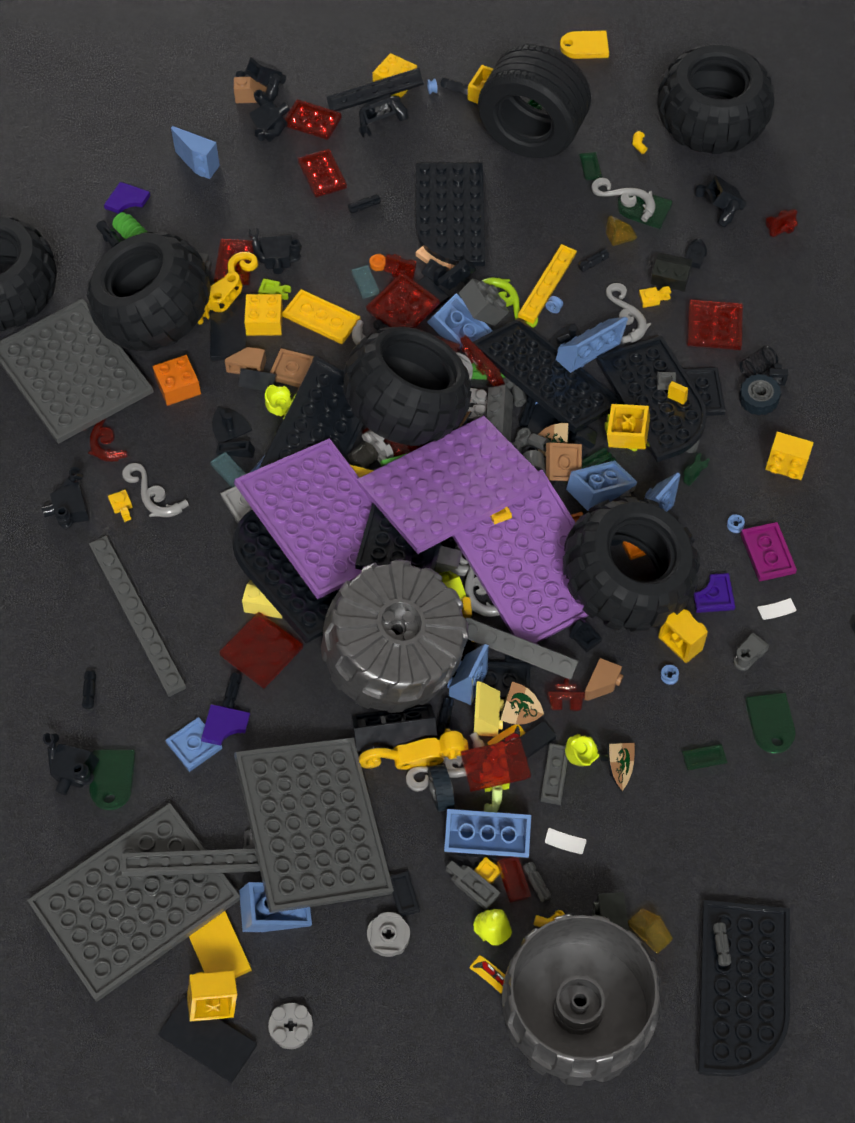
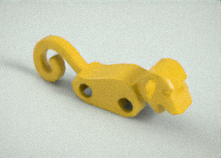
M239 252L229 259V273L223 279L210 286L209 302L204 308L203 316L198 321L199 325L203 324L204 317L210 318V310L223 312L238 297L243 286L239 274L235 272V265L239 262L242 270H255L258 267V260L254 254ZM244 260H249L251 262L247 264ZM220 303L225 305L222 309H220Z
M446 729L439 740L437 738H425L397 745L393 750L388 748L366 750L360 754L359 763L363 768H375L381 764V758H388L395 761L397 769L407 770L419 766L429 767L441 764L445 757L456 759L457 756H466L469 753L468 742L462 733Z

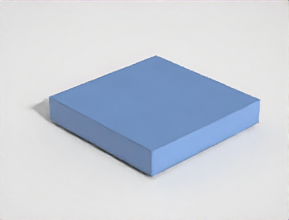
M199 717L165 740L189 772L223 749L222 745L201 742L205 724Z

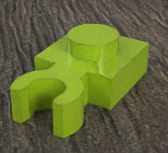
M263 278L258 294H281L282 299L288 300V293L284 292L291 293V287L289 285L281 286L278 281Z

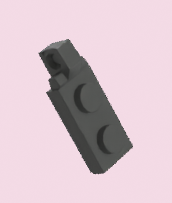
M453 861L446 866V871L452 876L451 881L485 910H488L501 893L469 866L463 865L460 868Z

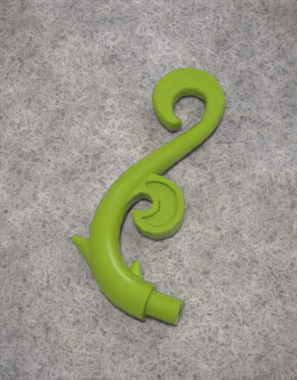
M491 277L481 280L488 285H494L506 291L499 292L498 294L506 302V307L513 304L515 320L518 319L520 311L519 297L515 288L508 283L510 279ZM538 318L536 319L534 324L530 322L526 323L532 328H534L538 324Z

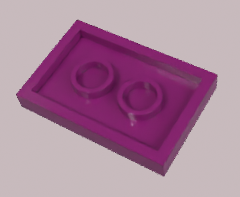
M778 522L741 530V537L759 582L796 574V566Z

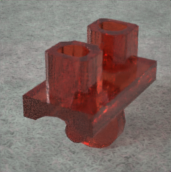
M783 210L778 217L774 218L771 216L767 218L766 227L770 229V236L775 237L785 231L792 233L794 227L798 225L796 220L797 210Z
M397 254L386 255L385 272L391 273L392 277L396 279L398 276L409 280L414 279L415 260H405Z
M564 678V684H556V690H564V692H548L547 700H550L551 710H562V700H570V710L580 711L582 700L585 699V692H569V690H576V684H569L568 678Z

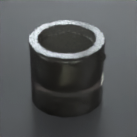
M362 441L347 455V460L350 465L368 469L378 460L379 454L370 443Z

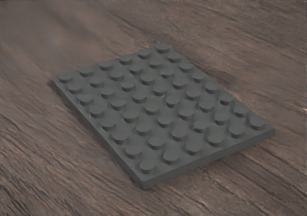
M84 299L0 341V365L58 444L154 393L152 386L123 349L100 332L92 320Z
M354 738L235 752V762L269 913L392 894L394 890L363 771L359 763Z
M170 803L27 900L96 1002L240 900V895L223 873L122 877V853L205 850Z

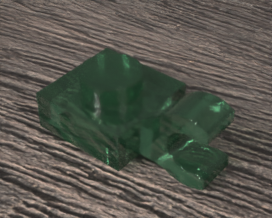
M701 453L696 455L694 464L692 466L688 465L683 473L685 475L683 483L688 486L696 480L701 471L709 464V458L706 461H700Z

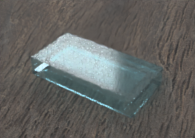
M368 265L352 269V275L363 299L379 294V289Z
M226 452L211 461V466L231 487L235 486L234 481L236 478L246 475Z

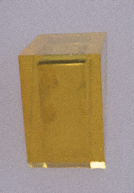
M613 216L608 218L606 234L613 246L637 238L631 225Z
M643 908L628 921V925L657 954L673 940L661 917Z

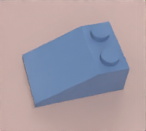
M172 126L171 131L175 152L195 174L210 179L220 166L216 142Z
M457 293L427 321L440 336L469 355L472 353L469 349L473 341L493 332L485 322L472 317L464 301Z
M611 461L572 471L566 490L588 511L591 507L609 499L611 502L634 487L637 481L616 461Z
M676 473L657 483L653 489L650 488L646 492L645 498L658 502L659 508L667 512L674 506L681 474Z
M484 644L466 654L463 661H460L455 677H452L447 685L450 697L469 705L472 704L476 696L477 681L483 682L487 674L489 645Z
M248 882L239 890L243 932H268L309 927L312 925L310 907L269 913L262 882Z

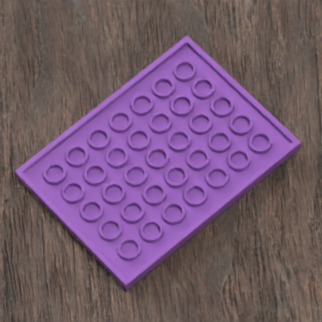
M485 416L452 431L438 441L434 440L357 479L359 487L417 554L548 486L547 480Z
M330 438L236 478L234 481L237 489L317 599L340 589L347 580L351 581L361 573L362 570L355 569V563L373 503L357 483L358 475Z
M543 470L538 472L547 480L548 486L508 506L512 513L511 519L494 525L489 516L452 536L511 634L536 644L573 625L579 619L589 616L582 610L584 605L579 600L573 599L567 588L569 579L563 574L564 544L575 521Z

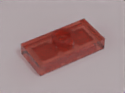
M510 857L498 860L497 866L509 902L529 898L531 893L519 858Z

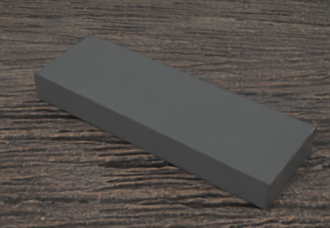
M549 744L540 802L561 805L568 761L565 754L566 746Z

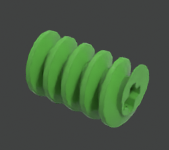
M125 212L119 213L112 223L113 228L125 239L148 232L136 219Z

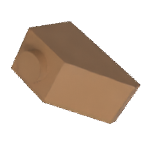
M234 77L236 103H257L254 92L256 90L266 92L267 87L256 82L251 77Z
M250 347L225 359L226 372L240 374L241 369L263 372L266 363L265 350Z
M600 658L586 687L584 700L588 701L611 693L616 685L620 686L624 676L621 674L622 666Z

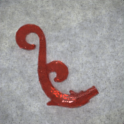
M106 418L96 423L90 435L92 451H89L88 454L108 462H116L119 459L128 458L126 450L117 452V450L111 451L107 449L106 451L99 446V437L103 436L100 438L101 443L109 444L114 440V433L108 427L102 428Z

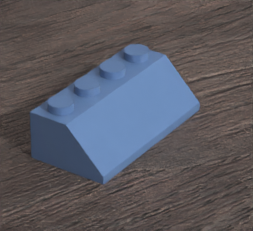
M612 318L603 323L600 322L596 327L586 330L578 337L575 336L566 344H561L557 350L556 360L571 373L597 358L598 355L604 354L618 346L628 318Z
M447 809L444 852L529 858L531 815Z

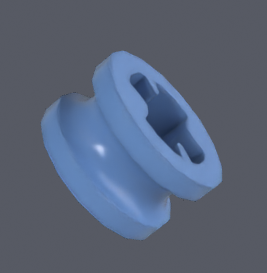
M430 79L427 80L429 94L432 92L437 93L436 79L432 81Z
M551 296L545 304L546 309L552 313H559L560 308L563 306V301L556 296Z
M737 514L731 515L727 522L729 531L740 533L744 529V518ZM734 521L738 522V526H734Z
M674 665L664 666L661 670L662 681L669 685L675 684L679 678V670ZM669 671L672 672V678L667 677L668 675H666Z

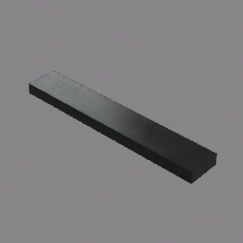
M416 68L336 93L326 98L332 114L364 104L371 99L385 94L393 95L422 86L424 82L420 68Z

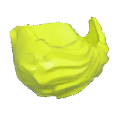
M270 385L267 387L265 406L270 413L281 417L286 414L292 402L289 389L286 386L277 387Z
M576 734L568 739L565 754L570 763L576 766H590L599 757L597 746L590 736Z
M486 910L478 914L474 920L475 933L483 941L486 940L491 945L503 944L512 935V929L504 910Z

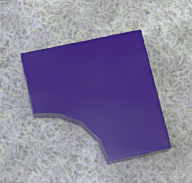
M120 182L104 204V208L119 214L129 207H143L150 197V192Z
M729 573L711 574L707 587L701 591L694 592L693 599L696 613L735 610Z
M211 704L201 742L221 746L224 739L235 733H245L250 713Z

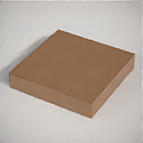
M281 348L270 373L277 374L276 382L299 387L314 356Z
M546 443V476L548 480L569 481L572 471L582 469V444Z

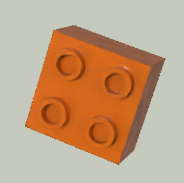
M187 355L153 366L156 382L167 406L201 394L199 381Z

